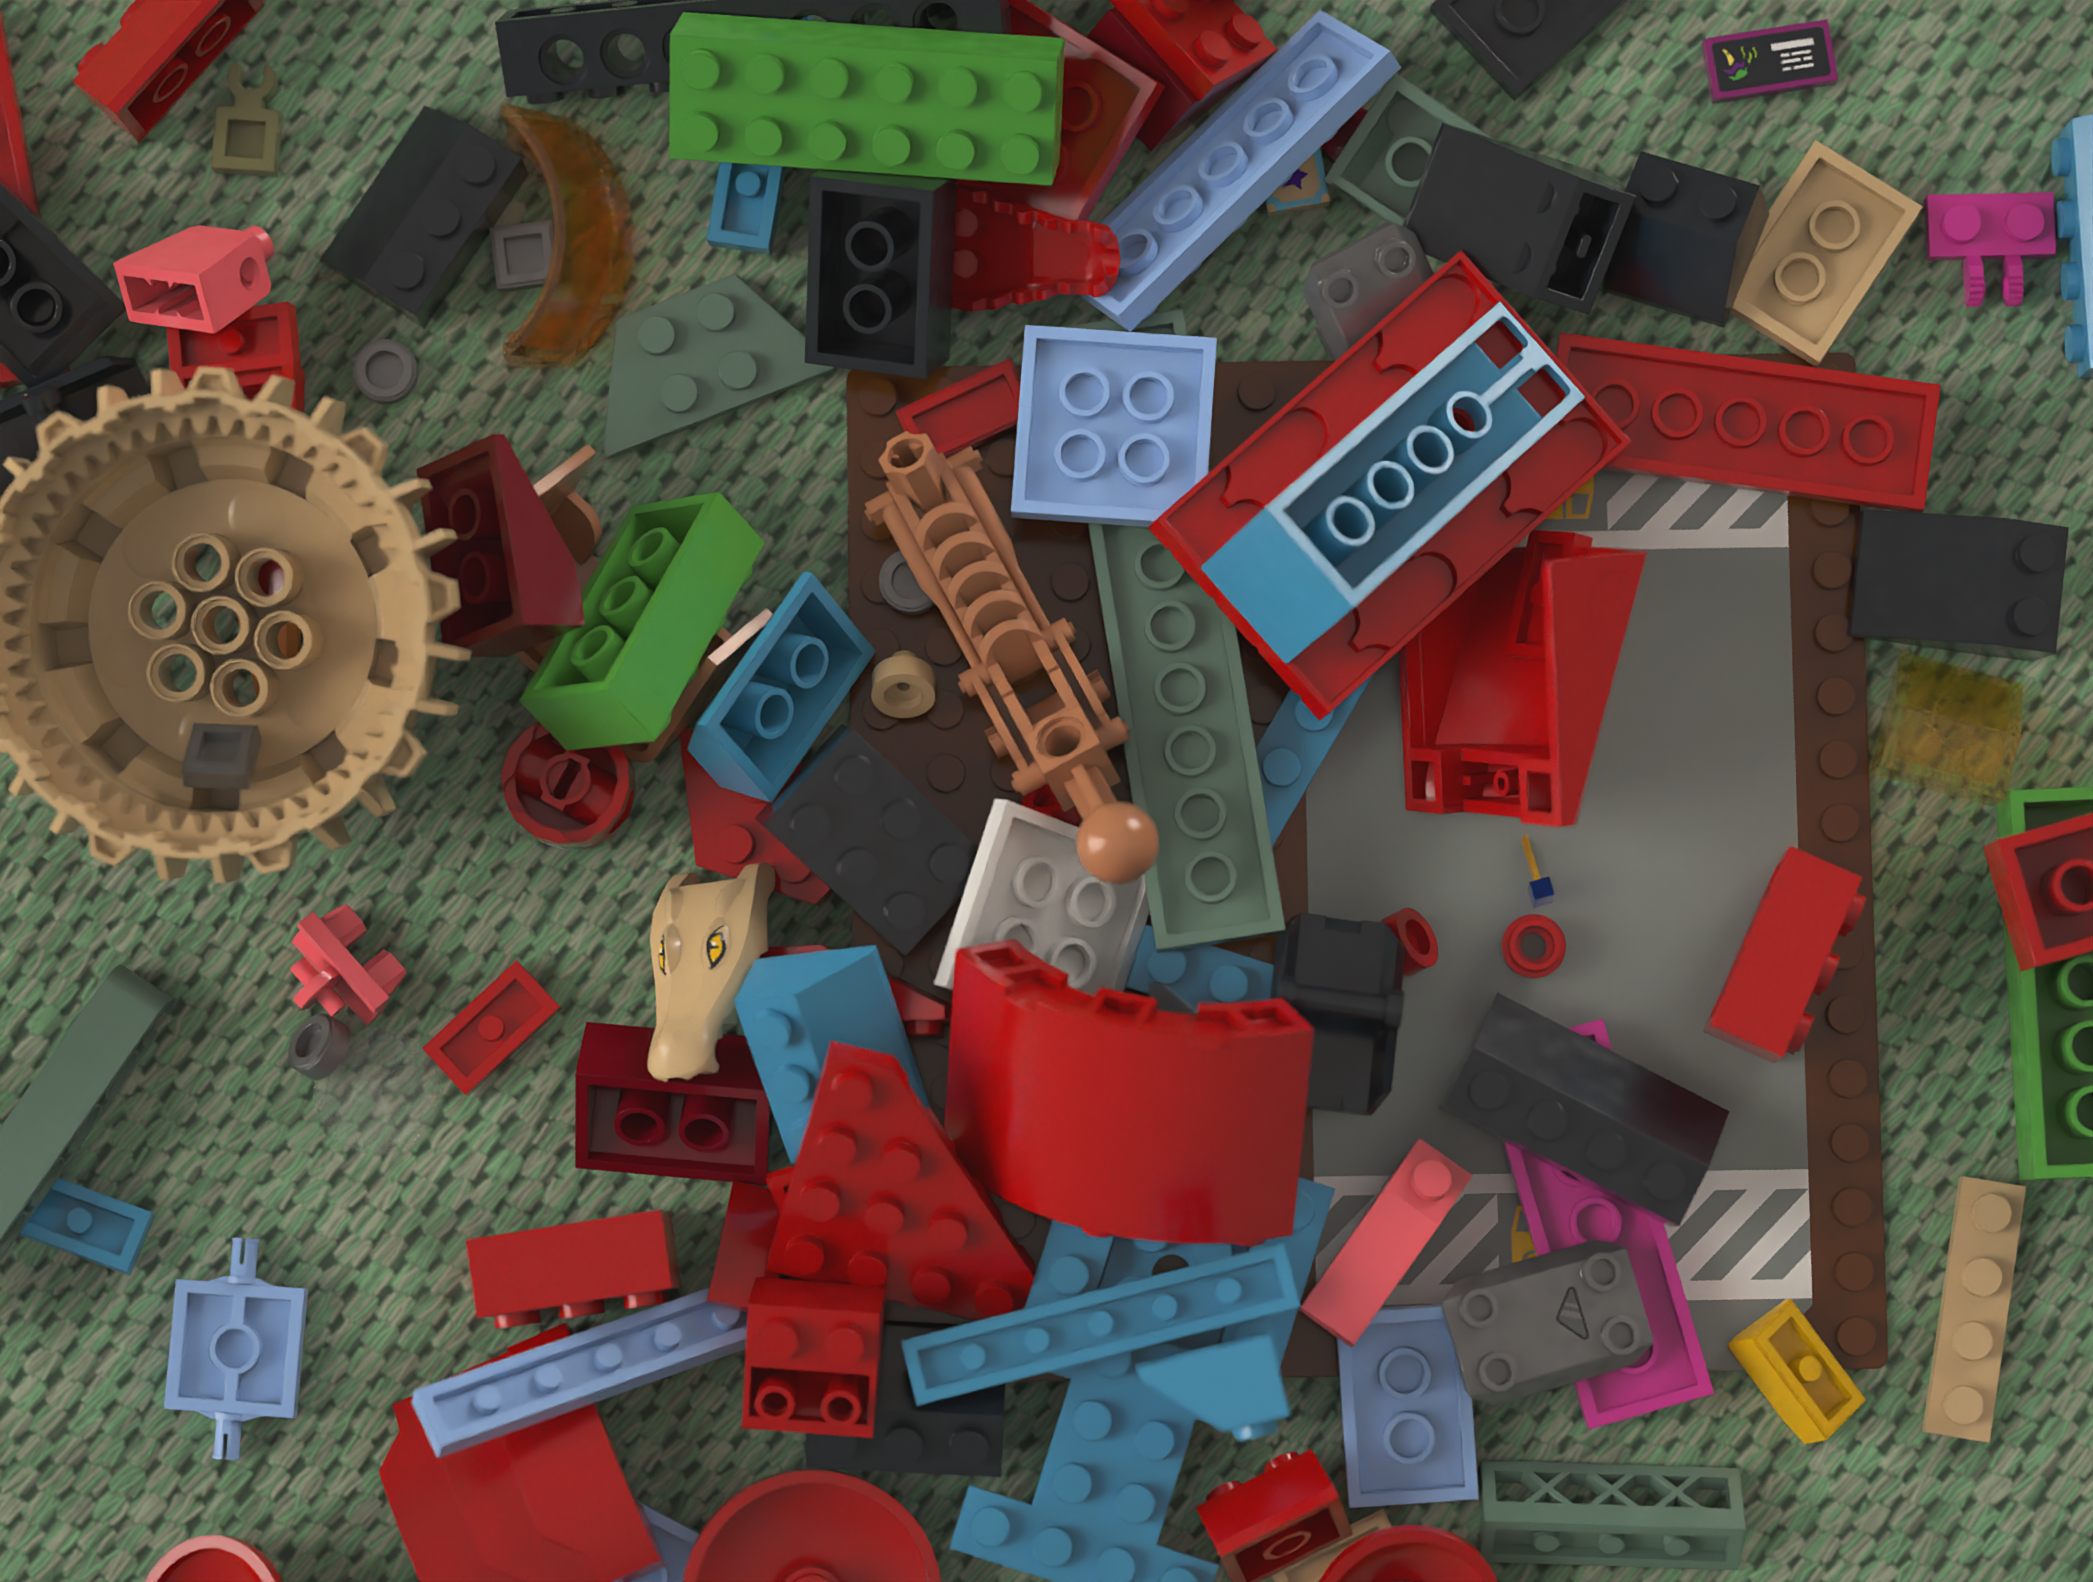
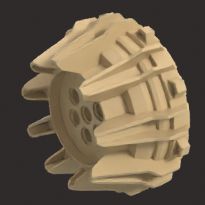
M199 367L187 390L184 389L176 372L158 369L151 371L152 395L129 400L122 388L108 385L98 388V417L84 423L67 413L57 411L36 427L41 451L37 454L40 457L34 463L27 459L8 457L4 463V466L16 478L0 500V753H9L19 766L18 773L8 790L15 796L32 795L37 792L40 797L59 811L49 828L56 835L73 833L81 825H86L84 829L89 831L90 856L110 865L118 866L125 863L141 848L152 850L159 880H173L184 877L189 859H210L215 883H229L240 879L245 856L263 875L295 866L298 841L301 838L300 834L306 831H311L331 851L346 848L352 843V840L343 823V815L359 801L376 817L389 815L397 809L386 788L382 774L404 777L413 776L427 755L414 729H412L418 712L443 716L457 715L459 705L438 699L431 687L436 659L441 657L457 661L470 660L471 650L435 641L436 623H439L440 620L459 609L460 601L457 581L429 572L425 560L456 541L457 537L453 530L440 529L421 537L412 517L414 502L432 490L429 481L415 478L389 488L381 477L389 446L370 428L363 427L341 436L346 403L324 397L311 417L291 408L295 381L272 374L259 395L253 401L245 399L246 396L243 395L236 376L231 369ZM210 544L217 549L221 556V568L215 578L206 581L198 574L195 560L199 551ZM273 559L283 568L285 578L280 591L269 596L259 586L258 573L264 563ZM162 593L170 594L177 605L175 621L165 629L155 622L152 615V605L155 599ZM226 607L233 609L240 619L239 634L230 643L223 642L217 636L214 629L217 614ZM288 622L295 623L301 629L304 636L303 647L293 658L284 656L277 645L278 632ZM181 655H185L192 660L197 672L195 682L186 691L179 689L171 677L172 665ZM245 669L251 671L256 676L260 687L257 699L249 706L243 705L237 700L233 689L235 678ZM193 723L258 725L261 745L250 789L184 786L181 770Z

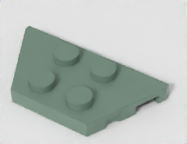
M735 274L729 275L616 319L604 451L609 460L835 372L834 367L805 363V336Z

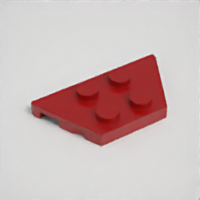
M685 728L680 733L679 738L696 865L736 879L746 865L766 862L775 870V887L773 892L820 907L834 892L754 819L769 802L720 787L687 750L694 730ZM797 765L786 783L797 773L802 765Z

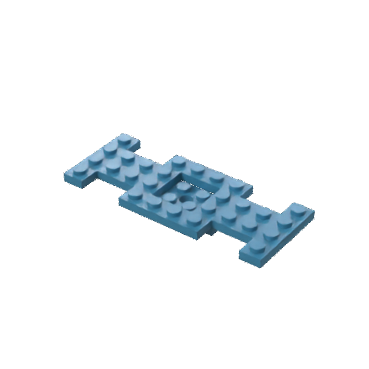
M1145 925L1126 988L1149 995V984L1163 983L1195 1011H1198V1003H1241L1270 1000L1274 965L1211 945L1156 953L1153 929L1151 926ZM1300 1177L1298 1179L1293 1235L1267 1239L1263 1244L1249 1248V1251L1284 1243L1299 1302L1304 1292L1335 1188ZM1052 1220L1025 1309L1097 1291L1114 1236L1107 1238L1093 1237L1083 1232L1080 1227ZM1115 1236L1099 1290L1151 1277L1155 1263L1165 1255H1177L1183 1258L1190 1267L1247 1252L1248 1246H1241L1235 1243L1187 1244L1156 1242ZM1299 1307L1227 1325L1224 1328L1220 1343L1261 1333L1270 1335L1278 1369H1280ZM1223 1327L1049 1371L1071 1380L1032 1504L969 1484L949 1548L1053 1582H1214L1219 1567L1218 1563L1157 1544L1195 1419L1203 1422L1207 1421L1141 1381L1137 1375L1135 1364L1218 1344Z

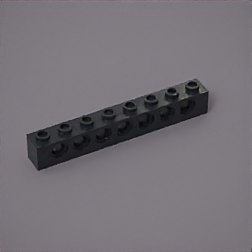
M604 0L508 10L495 22L506 97L526 95L528 104L557 102L565 98L564 92L587 90L589 98H609L624 94L626 92L625 86L648 83L650 92H670V33L683 12L803 20V17L816 15L827 22L866 25L864 19L865 12L871 9H879L890 15L895 27L937 29L928 20L927 6L933 3H943L950 6L957 15L958 26L951 31L1013 35L1008 0ZM620 34H631L642 42L645 49L643 61H632L622 55L618 47V36ZM559 40L571 41L580 48L583 54V65L581 67H570L561 61L556 49Z

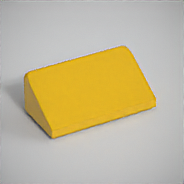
M1791 1298L1782 1301L1738 1333L1727 1344L1730 1351L1777 1414L1804 1444L1828 1440L1866 1401L1865 1397Z

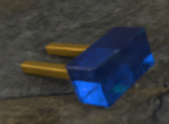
M1522 836L1523 840L1521 843L1533 881L1529 882L1528 886L1532 906L1535 908L1553 903L1555 894L1549 876L1545 878L1540 877L1528 836Z

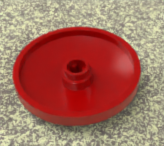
M820 1468L793 1469L775 1473L755 1481L731 1496L715 1511L698 1534L689 1553L682 1582H942L934 1551L924 1531L899 1501L879 1486L861 1477L842 1471Z

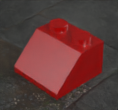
M1312 1449L1300 1455L1296 1451L1284 1453L1268 1462L1263 1469L1264 1473L1242 1484L1237 1480L1224 1483L1208 1493L1205 1498L1207 1502L1195 1507L1232 1582H1260L1353 1535L1340 1498Z

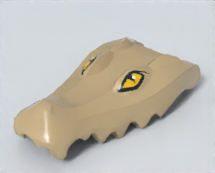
M766 862L749 864L743 868L736 879L700 883V879L694 873L676 874L665 886L653 912L650 933L657 1019L648 1055V1071L654 1078L665 1082L669 1078L675 1077L689 1080L699 1073L711 1074L718 1071L719 1065L715 1059L714 1049L717 1040L723 1036L722 1027L723 1025L731 1026L737 1024L738 1016L734 1000L755 959H759L762 953L768 951L767 905L768 898L775 887V870L770 864Z

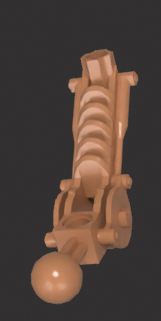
M908 431L903 432L887 441V448L878 459L889 479L886 482L889 490L865 503L867 509L864 512L870 522L874 520L876 525L883 522L886 523L920 588L940 609L971 668L958 675L961 680L958 682V685L963 694L967 692L970 698L976 694L979 695L994 723L992 727L984 730L992 748L999 759L1010 753L1019 770L1011 774L1014 779L1011 781V784L1016 793L1021 792L1024 797L1049 784L1063 811L1065 812L1076 806L1083 820L1076 834L1077 851L1082 866L1100 882L1120 885L1138 880L1152 867L1159 852L1156 825L1135 804L1117 801L1110 787L1121 780L1106 754L1108 750L1130 739L1128 732L1131 730L1125 720L1121 721L1119 716L1111 720L1109 719L1101 704L1112 698L1097 669L1087 675L1084 673L1069 646L1070 643L1076 640L1074 636L1076 630L1072 622L1067 623L1065 618H1062L1053 624L1049 623L1018 566L1012 539L975 473L983 468L980 464L983 459L978 450L973 451L970 445L956 454L945 458L942 452L937 454L927 433L917 435L911 434ZM1045 667L1057 692L1023 709L1011 686L1022 685L1033 680Z

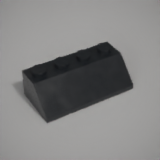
M1500 993L1496 994L1439 1106V1109L1669 1227L1680 1226L1710 1166L1730 1112Z

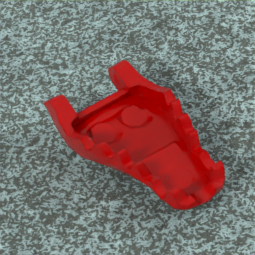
M957 183L952 308L970 312L995 310L1010 303H1016L1017 305L1046 300L1058 294L1100 297L1110 291L1116 284L1121 257L1118 237L1109 226L1088 220L1061 218L1010 201L977 186Z

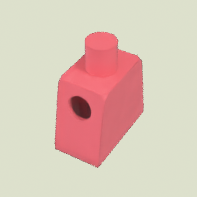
M199 225L189 227L114 262L129 322L207 333L218 332L270 293L271 282L266 261L273 257L274 246L267 232L258 226H250L241 231Z

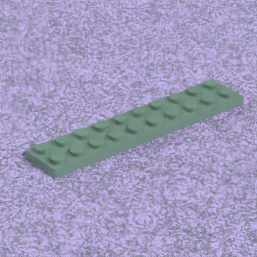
M1183 309L1152 313L1131 331L1188 336ZM1114 320L1065 327L1129 332ZM1088 523L1118 716L1121 721H1126L1131 730L1128 732L1130 739L1123 742L1132 803L1155 822L1158 833L1159 852L1152 867L1144 874L1156 953L1277 935V933L1283 932L1286 929L1236 626L1214 603L1215 600L1203 591L1171 555L1172 552L1169 548L1166 549L1148 527Z

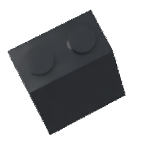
M1641 151L1626 187L1636 197L1608 266L1605 282L1606 293L1724 328L1770 215L1761 186Z

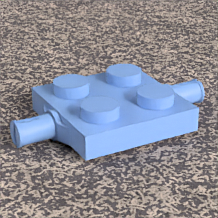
M232 1238L230 1276H223L211 1281L176 1279L164 1409L197 1411L211 1419H217L212 1458L240 1460L242 1421H248L261 1416L297 1418L308 1288L274 1286L260 1278H255L258 1243H260V1240Z

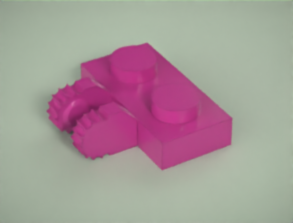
M2054 192L1927 195L1924 199L1927 261L1963 260L1964 302L1966 307H1981V304H1983L1986 287L1982 260L2002 259L2003 278L2001 280V295L2004 298L2005 306H2021L2024 291L2023 263L2021 259L2053 258L2056 255Z

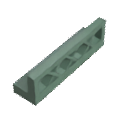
M1481 1460L1480 1489L1482 1514L1478 1550L1487 1562L1716 1570L1739 1569L1746 1532L1740 1468ZM1495 1483H1520L1531 1491L1533 1495L1524 1502L1496 1501ZM1568 1485H1583L1597 1494L1598 1497L1590 1504H1576L1570 1502L1560 1492ZM1633 1487L1651 1488L1663 1499L1655 1506H1638L1624 1494ZM1698 1489L1725 1490L1727 1508H1703L1689 1496Z

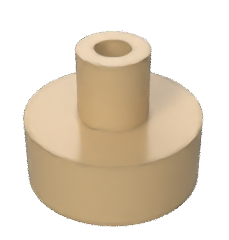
M907 650L898 651L892 657L881 661L874 668L871 698L875 707L884 714L897 718H911L927 712L933 706L936 693L935 672L926 661L917 658L913 652Z

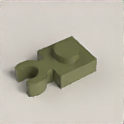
M232 63L227 73V84L236 98L235 107L216 106L211 168L215 173L278 178L283 115L280 110L266 109V104L272 101L278 91L279 82L277 74L272 66H264L261 85L255 89H246L242 85L244 70L240 64Z

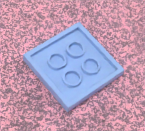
M1025 325L1011 518L1149 527L1208 474L1217 338Z

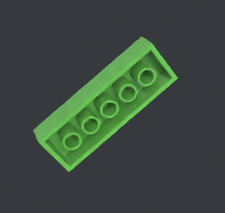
M683 12L670 33L669 159L1052 186L1060 162L1065 38Z
M2093 787L2007 791L1995 798L1997 838H2005L2093 813ZM2002 913L2019 1181L2093 1178V951L2020 972Z

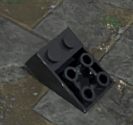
M1442 122L1403 227L1416 234L1425 255L1447 263L1462 250L1488 280L1528 296L1589 315L1636 195L1610 176Z

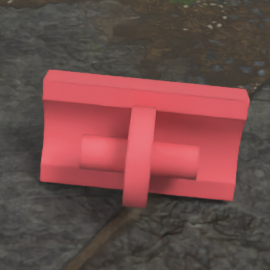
M344 904L325 914L320 919L312 912L298 923L297 927L300 931L292 940V943L304 955L290 969L304 985L293 998V1002L303 1011L318 1001L331 1017L336 1016L348 1005L368 1027L383 1014L390 996L404 980L406 970L391 952L385 949L363 966L351 955L348 949L365 936L367 929L363 921L349 905Z

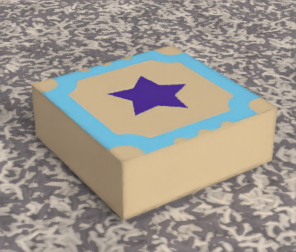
M1320 148L1293 173L1284 185L1279 187L1265 200L1268 216L1330 205L1327 182L1323 180L1325 178V171Z

